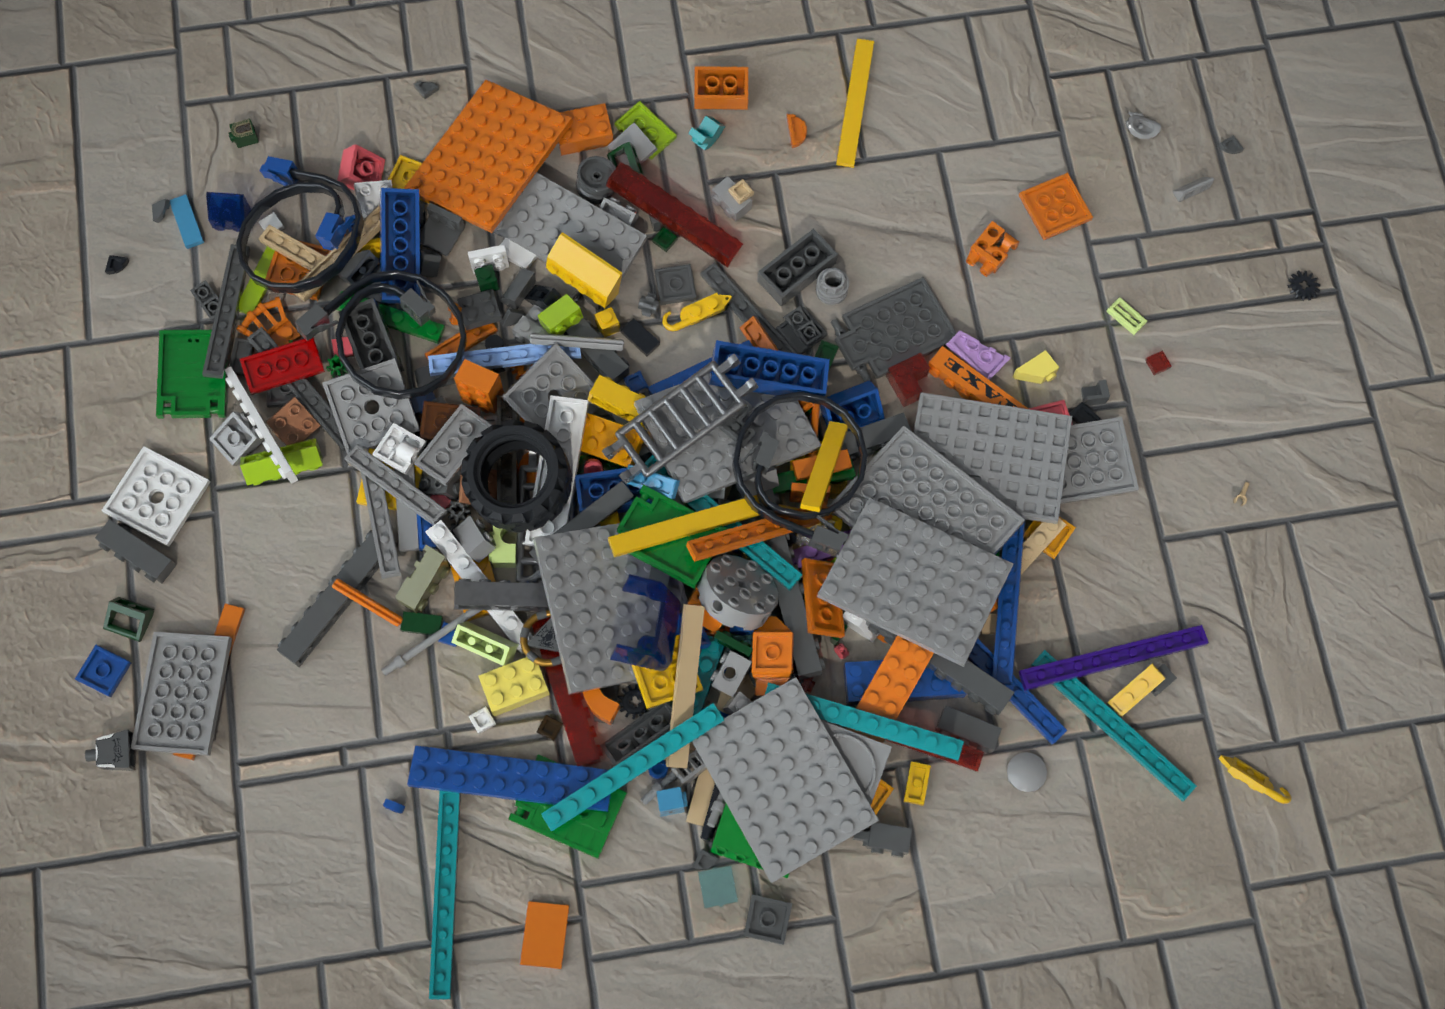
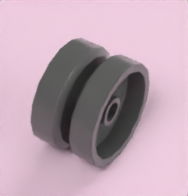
M600 156L588 157L581 162L577 171L576 189L582 199L598 204L602 203L604 197L607 199L612 197L617 179V171L614 164L605 157Z

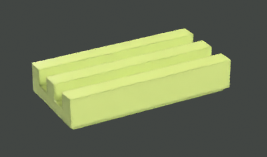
M1120 297L1106 311L1133 335L1147 323L1144 317ZM1119 304V305H1120L1123 309H1125L1127 312H1124V311H1123L1119 306H1117V305ZM1130 315H1132L1138 322H1140V324H1138L1134 319H1132Z

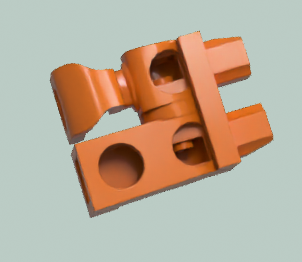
M991 221L971 246L966 263L974 267L977 262H980L983 266L979 271L987 277L992 272H997L1008 258L1007 253L1010 248L1016 250L1020 242L1007 232L1005 233V230L998 224ZM1003 238V242L1001 243V246H1000V247L995 246V245H996L997 243H999L1000 240Z

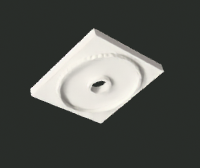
M143 446L101 511L169 547L207 489L210 481ZM154 493H164V498L160 503H152L151 498Z

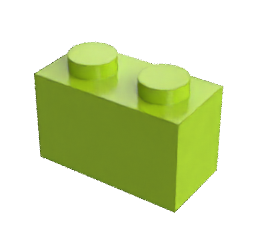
M568 294L537 315L541 326L549 334L563 335L567 329L578 324L584 318L580 307Z

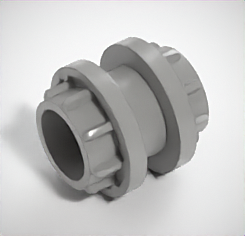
M838 268L823 270L817 278V297L828 305H836L845 300L849 288L847 274Z

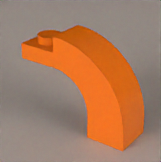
M600 688L583 691L586 704L591 712L603 722L612 725L620 710V704L604 696Z

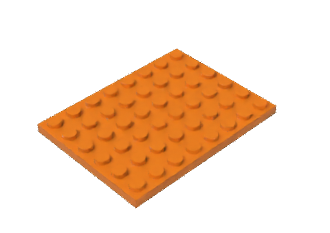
M485 79L404 189H419L420 199L462 217L463 220L493 233L572 125L573 120L567 115Z

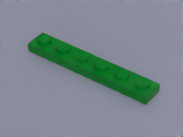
M350 297L336 310L342 311V309L346 306V304L350 301L352 297ZM364 298L359 303L366 301L368 299ZM379 303L389 328L439 344L445 330V325L429 320L421 327L407 312Z

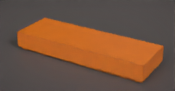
M847 449L840 451L833 473L852 469ZM817 456L792 461L796 481L810 478Z

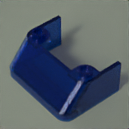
M629 574L622 587V591L647 596L654 601L660 602L654 637L642 636L636 648L616 644L610 660L664 671L668 669L672 662L681 607L680 601L662 582Z

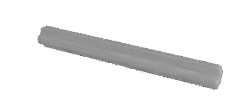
M531 333L530 343L536 345L553 346L557 343L559 346L619 351H622L624 348V340L540 333Z

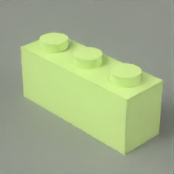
M468 621L457 625L451 642L503 666L513 662L519 645Z

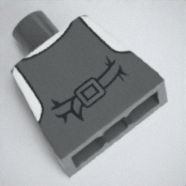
M123 730L97 738L95 741L96 749L85 751L86 761H96V766L102 770L135 771V750L131 749L134 733L130 730Z

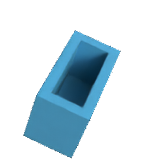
M681 787L656 791L661 817L683 813L684 807L688 806L686 792H681Z

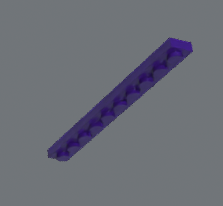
M1199 625L1023 669L1018 673L1024 691L1206 646L1209 642L1203 626Z

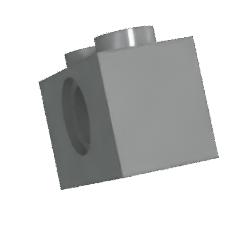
M730 650L729 653L724 652L720 659L722 666L719 671L715 669L710 680L713 681L711 686L733 697L752 661ZM727 667L735 669V675L732 678H727L724 675V670Z

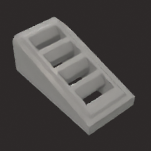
M697 750L689 754L688 764L690 763L695 770L691 771L688 766L684 768L688 773L686 777L681 772L683 768H671L685 786L707 769ZM695 758H697L698 761L702 764L701 766L698 767V765L694 762Z

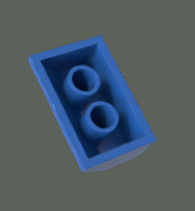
M870 380L827 396V398L846 409L860 428L885 419L878 388ZM820 405L822 417L827 427L829 421L846 424L840 416Z

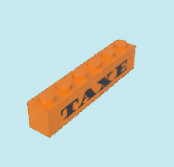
M943 346L928 364L927 370H929V373L933 377H938L944 381L948 388H953L959 392L963 399L1028 409Z

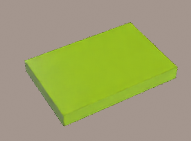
M641 101L614 122V126L621 133L632 123H635L658 149L649 157L650 160L677 138V135Z

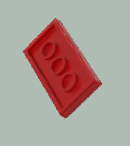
M314 337L308 341L301 339L240 358L251 395L325 372Z

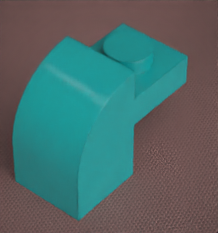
M705 116L698 128L692 127L688 134L692 136V142L707 150L717 141L726 126L712 116Z

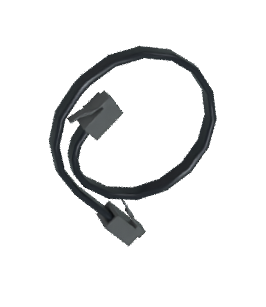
M401 270L372 273L350 285L323 309L316 304L295 321L297 332L307 341L311 340L316 334L337 325L335 336L339 359L352 380L374 395L398 400L425 396L446 384L461 365L467 342L463 315L449 294L423 275ZM396 279L417 283L423 299L412 288L405 292L395 285L373 283ZM422 285L438 295L447 304L458 321L461 338L456 358L442 376L423 387L398 391L375 386L358 375L345 357L342 336L347 317L362 299L371 294L388 293L399 297L401 307L422 327L429 321V316L431 317L436 312L435 306L426 298V294L421 287ZM352 297L342 309L339 321L335 320L330 323L328 316Z
M802 391L776 395L756 407L739 432L732 461L737 489L751 509L777 526L809 538L808 546L834 557L838 555L849 534L839 531L822 517L829 516L849 503L864 480L868 453L862 430L846 409L826 396ZM800 400L822 405L840 416L855 436L860 455L857 480L845 497L830 507L821 509L820 512H802L782 508L772 502L764 492L761 477L762 474L766 475L780 442L770 437L767 433H762L757 445L749 451L741 462L743 464L748 456L754 453L758 445L761 446L752 469L756 471L754 484L757 496L765 507L757 503L743 482L739 465L743 438L756 417L776 404ZM779 516L802 521L817 518L828 529L817 525L813 531Z

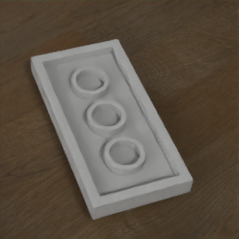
M461 404L416 459L415 465L447 486L461 468L462 460L467 456L466 450L473 439L481 437V432L490 427L491 424Z

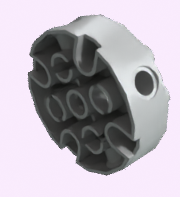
M723 555L714 558L706 567L697 584L700 594L698 598L701 605L705 606V610L710 616L731 628L734 625L743 627V630H754L762 627L778 603V590L772 576L760 568L755 561L746 560L738 556Z

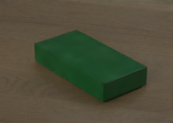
M403 611L400 631L433 635L441 629L443 616Z

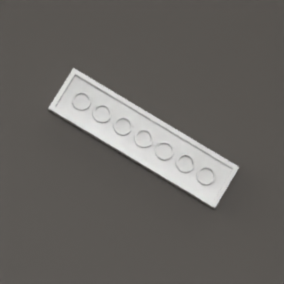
M550 396L545 430H548L557 439L568 458L573 482H571V494L567 504L564 503L561 513L553 521L548 520L545 526L533 531L527 529L525 545L534 546V537L554 534L569 522L575 477L578 470L589 406L588 400ZM541 455L533 497L542 489L547 477L546 460Z

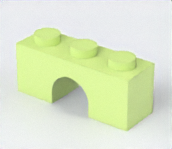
M493 526V532H489L494 539L492 542L496 547L489 554V562H492L494 568H516L517 546L516 544L505 543L502 539L508 531L503 528H496L495 526Z

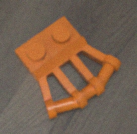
M275 297V300L265 303L260 302L257 308L247 312L241 325H238L236 328L237 331L249 337L253 332L247 330V328L253 321L258 328L263 327L278 346L288 344L289 340L295 342L302 337L288 318H286L280 297ZM278 307L282 320L277 322L268 312V309ZM261 313L273 324V327L269 330H266L256 318Z

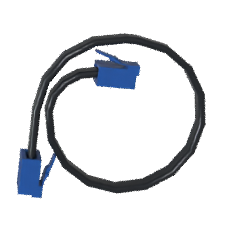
M268 156L265 164H262L260 172L264 178L272 179L274 182H278L285 187L274 190L257 202L242 221L236 242L239 263L255 284L274 293L298 294L320 287L342 272L360 243L364 226L362 210L358 199L344 183L326 175L298 170L293 161ZM334 189L343 192L352 202L355 221L350 216L344 223L345 211L343 201ZM301 193H324L331 196L335 200L334 214L326 212L315 235L323 249L331 251L334 248L338 249L348 227L354 221L351 237L336 261L316 276L295 283H275L255 275L248 266L246 245L250 231L261 215L279 201Z

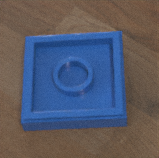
M95 645L75 680L111 698L132 663Z

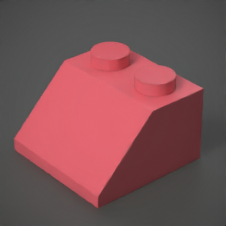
M357 144L343 150L337 180L352 190H355L354 183L381 181L385 159Z

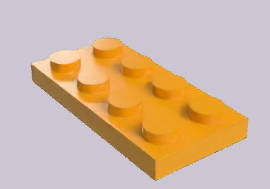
M587 413L581 452L628 468V464H635L624 448L610 460L602 452L603 449L618 441L615 432L624 425ZM632 429L625 434V437L639 454L643 440L636 430Z

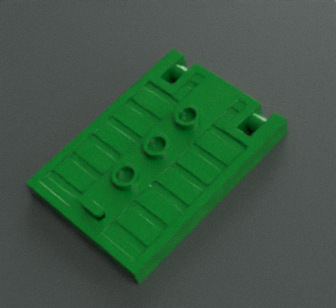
M159 330L156 417L158 419H165V414H171L172 418H211V414H217L219 418H226V372L224 371L223 379L204 377L202 374L212 330ZM171 403V407H165V404ZM212 403H218V406H212Z
M643 485L639 493L641 494L640 498L636 496L618 526L617 532L621 534L691 514L695 511ZM650 499L653 502L650 504L647 502V500ZM719 526L715 529L628 554L695 589L712 557L694 562L686 547L687 542L727 530V528Z
M539 754L535 761L557 763ZM617 789L611 793L608 812L586 809L553 831L550 830L541 813L554 806L550 804L517 800L515 807L518 808L515 814H510L508 820L599 859L627 796V792ZM525 811L529 812L527 819L522 818Z

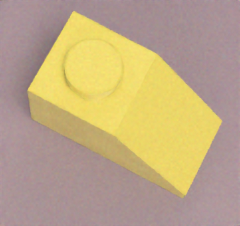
M1045 350L1017 368L1013 377L1017 380L1042 384L1046 380L1047 382L1052 381L1057 376L1056 373L1059 366Z

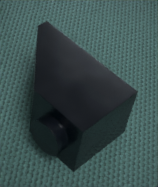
M535 285L524 299L533 306L537 305L545 310L562 296L553 287Z

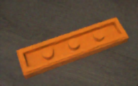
M494 323L470 330L465 328L467 342L464 352L498 332ZM460 332L425 353L427 360L428 356L457 353L461 338Z

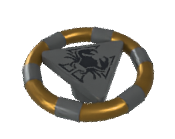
M543 610L535 613L525 622L520 634V644L526 657L533 663L551 667L562 664L560 656L552 659H542L531 651L529 646L559 652L552 619L550 618L529 642L527 641L531 626L538 620L551 617L549 610Z

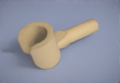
M1245 482L1240 494L1233 499L1234 503L1237 502L1238 498H1241L1243 501L1241 506L1246 504L1247 498L1245 495L1249 487L1248 482Z

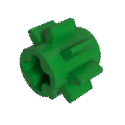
M336 354L332 359H328L330 366H327L326 369L328 372H331L333 378L348 374Z

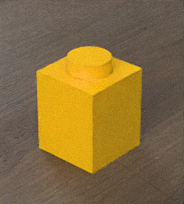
M612 307L594 314L596 325L604 338L620 332L619 321Z

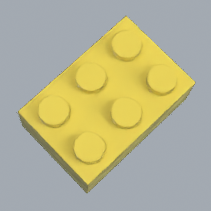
M527 657L478 676L494 717L550 695L539 665L533 663Z

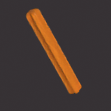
M336 579L332 584L333 589L395 626L401 624L403 620L401 616L342 580Z

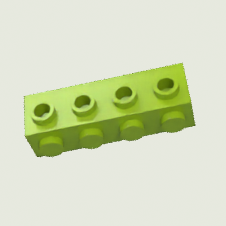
M316 438L279 447L295 475L306 470H317L323 466V457ZM264 451L241 457L240 467L247 486L252 484L259 485L267 480L282 478L278 471L281 468L280 465L276 466L270 457L273 454L272 451L269 453Z

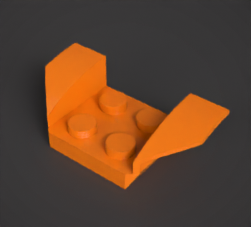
M776 616L768 617L762 627L753 631L752 675L756 679L755 696L765 695L768 682L781 686L793 674L794 633Z

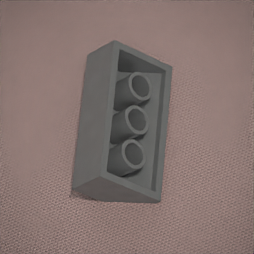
M669 703L653 707L600 745L614 767L670 731L672 707Z

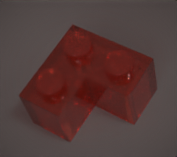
M922 353L895 364L887 370L886 378L903 407L918 401L920 393L923 392L917 381L928 376L930 367Z

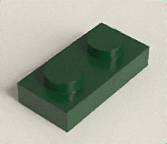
M725 630L723 632L717 631L714 636L715 642L747 659L751 657L753 649L750 648L751 645L744 640L739 642L733 639L734 636Z

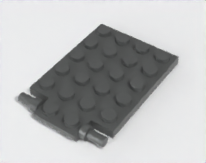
M924 277L843 314L842 319L849 329L848 332H846L845 328L842 329L837 319L831 321L836 331L835 342L837 346H839L851 370H856L864 382L869 380L872 382L867 372L866 364H869L874 375L879 379L939 350L942 346L945 347L956 334L955 329Z

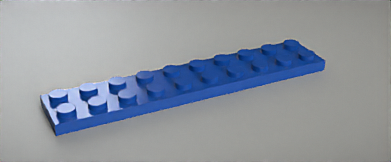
M415 746L407 785L408 787L555 805L608 770ZM611 794L587 809L608 812Z

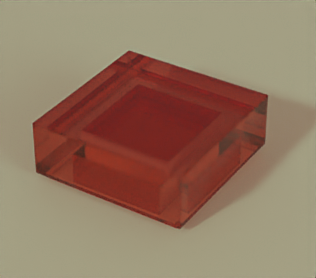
M1163 350L1145 359L1154 376L1171 368V364Z

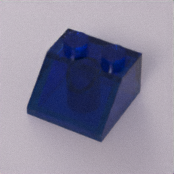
M206 193L208 221L212 228L218 231L228 229L239 232L242 221L251 211V207L244 194Z

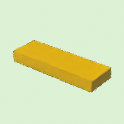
M1152 663L1107 703L1122 717L1164 681L1166 677Z

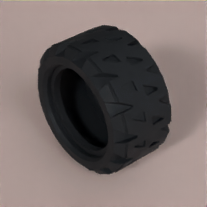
M519 420L502 421L503 425L494 424L481 432L482 436L473 439L467 448V456L463 458L461 475L463 476L461 481L462 487L471 505L491 525L499 529L503 528L508 532L520 533L527 529L533 531L545 526L548 520L553 521L561 513L564 503L567 504L571 494V482H573L572 469L559 442L548 430H544L540 425L529 421H524V423ZM514 450H530L541 455L546 460L547 477L538 494L530 500L519 504H506L491 497L488 489V477L492 466L501 456Z

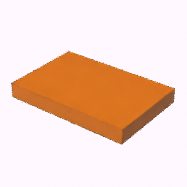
M528 901L520 965L562 969L569 905Z

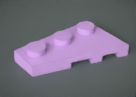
M962 331L957 332L946 344L962 361L989 380L1010 359L1009 356L997 353L996 349L984 346L979 340Z

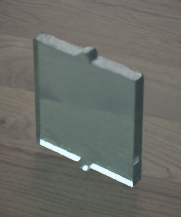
M731 866L717 869L713 867L712 870L698 872L704 908L723 907L724 904L738 902Z

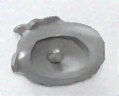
M1138 112L1128 113L1130 117L1126 121V128L1133 136L1140 139H1149L1155 137L1160 132L1161 125L1158 122L1147 119Z

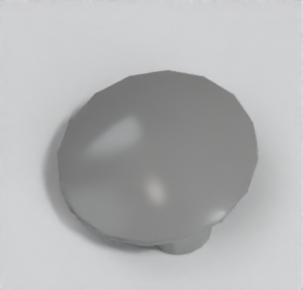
M1019 753L1008 764V781L1020 791L1034 792L1042 787L1046 780L1047 770L1045 763L1033 753Z

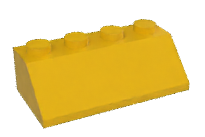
M562 232L547 256L546 268L550 273L557 275L565 283L572 285L581 294L591 298L596 304L606 308L618 295L623 273Z

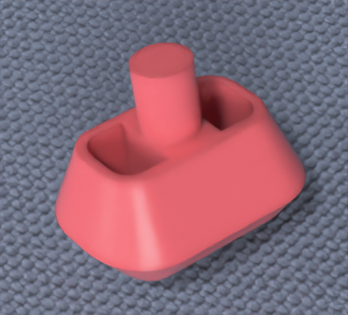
M839 643L834 647V651L839 658L844 659L849 655V651L844 644Z

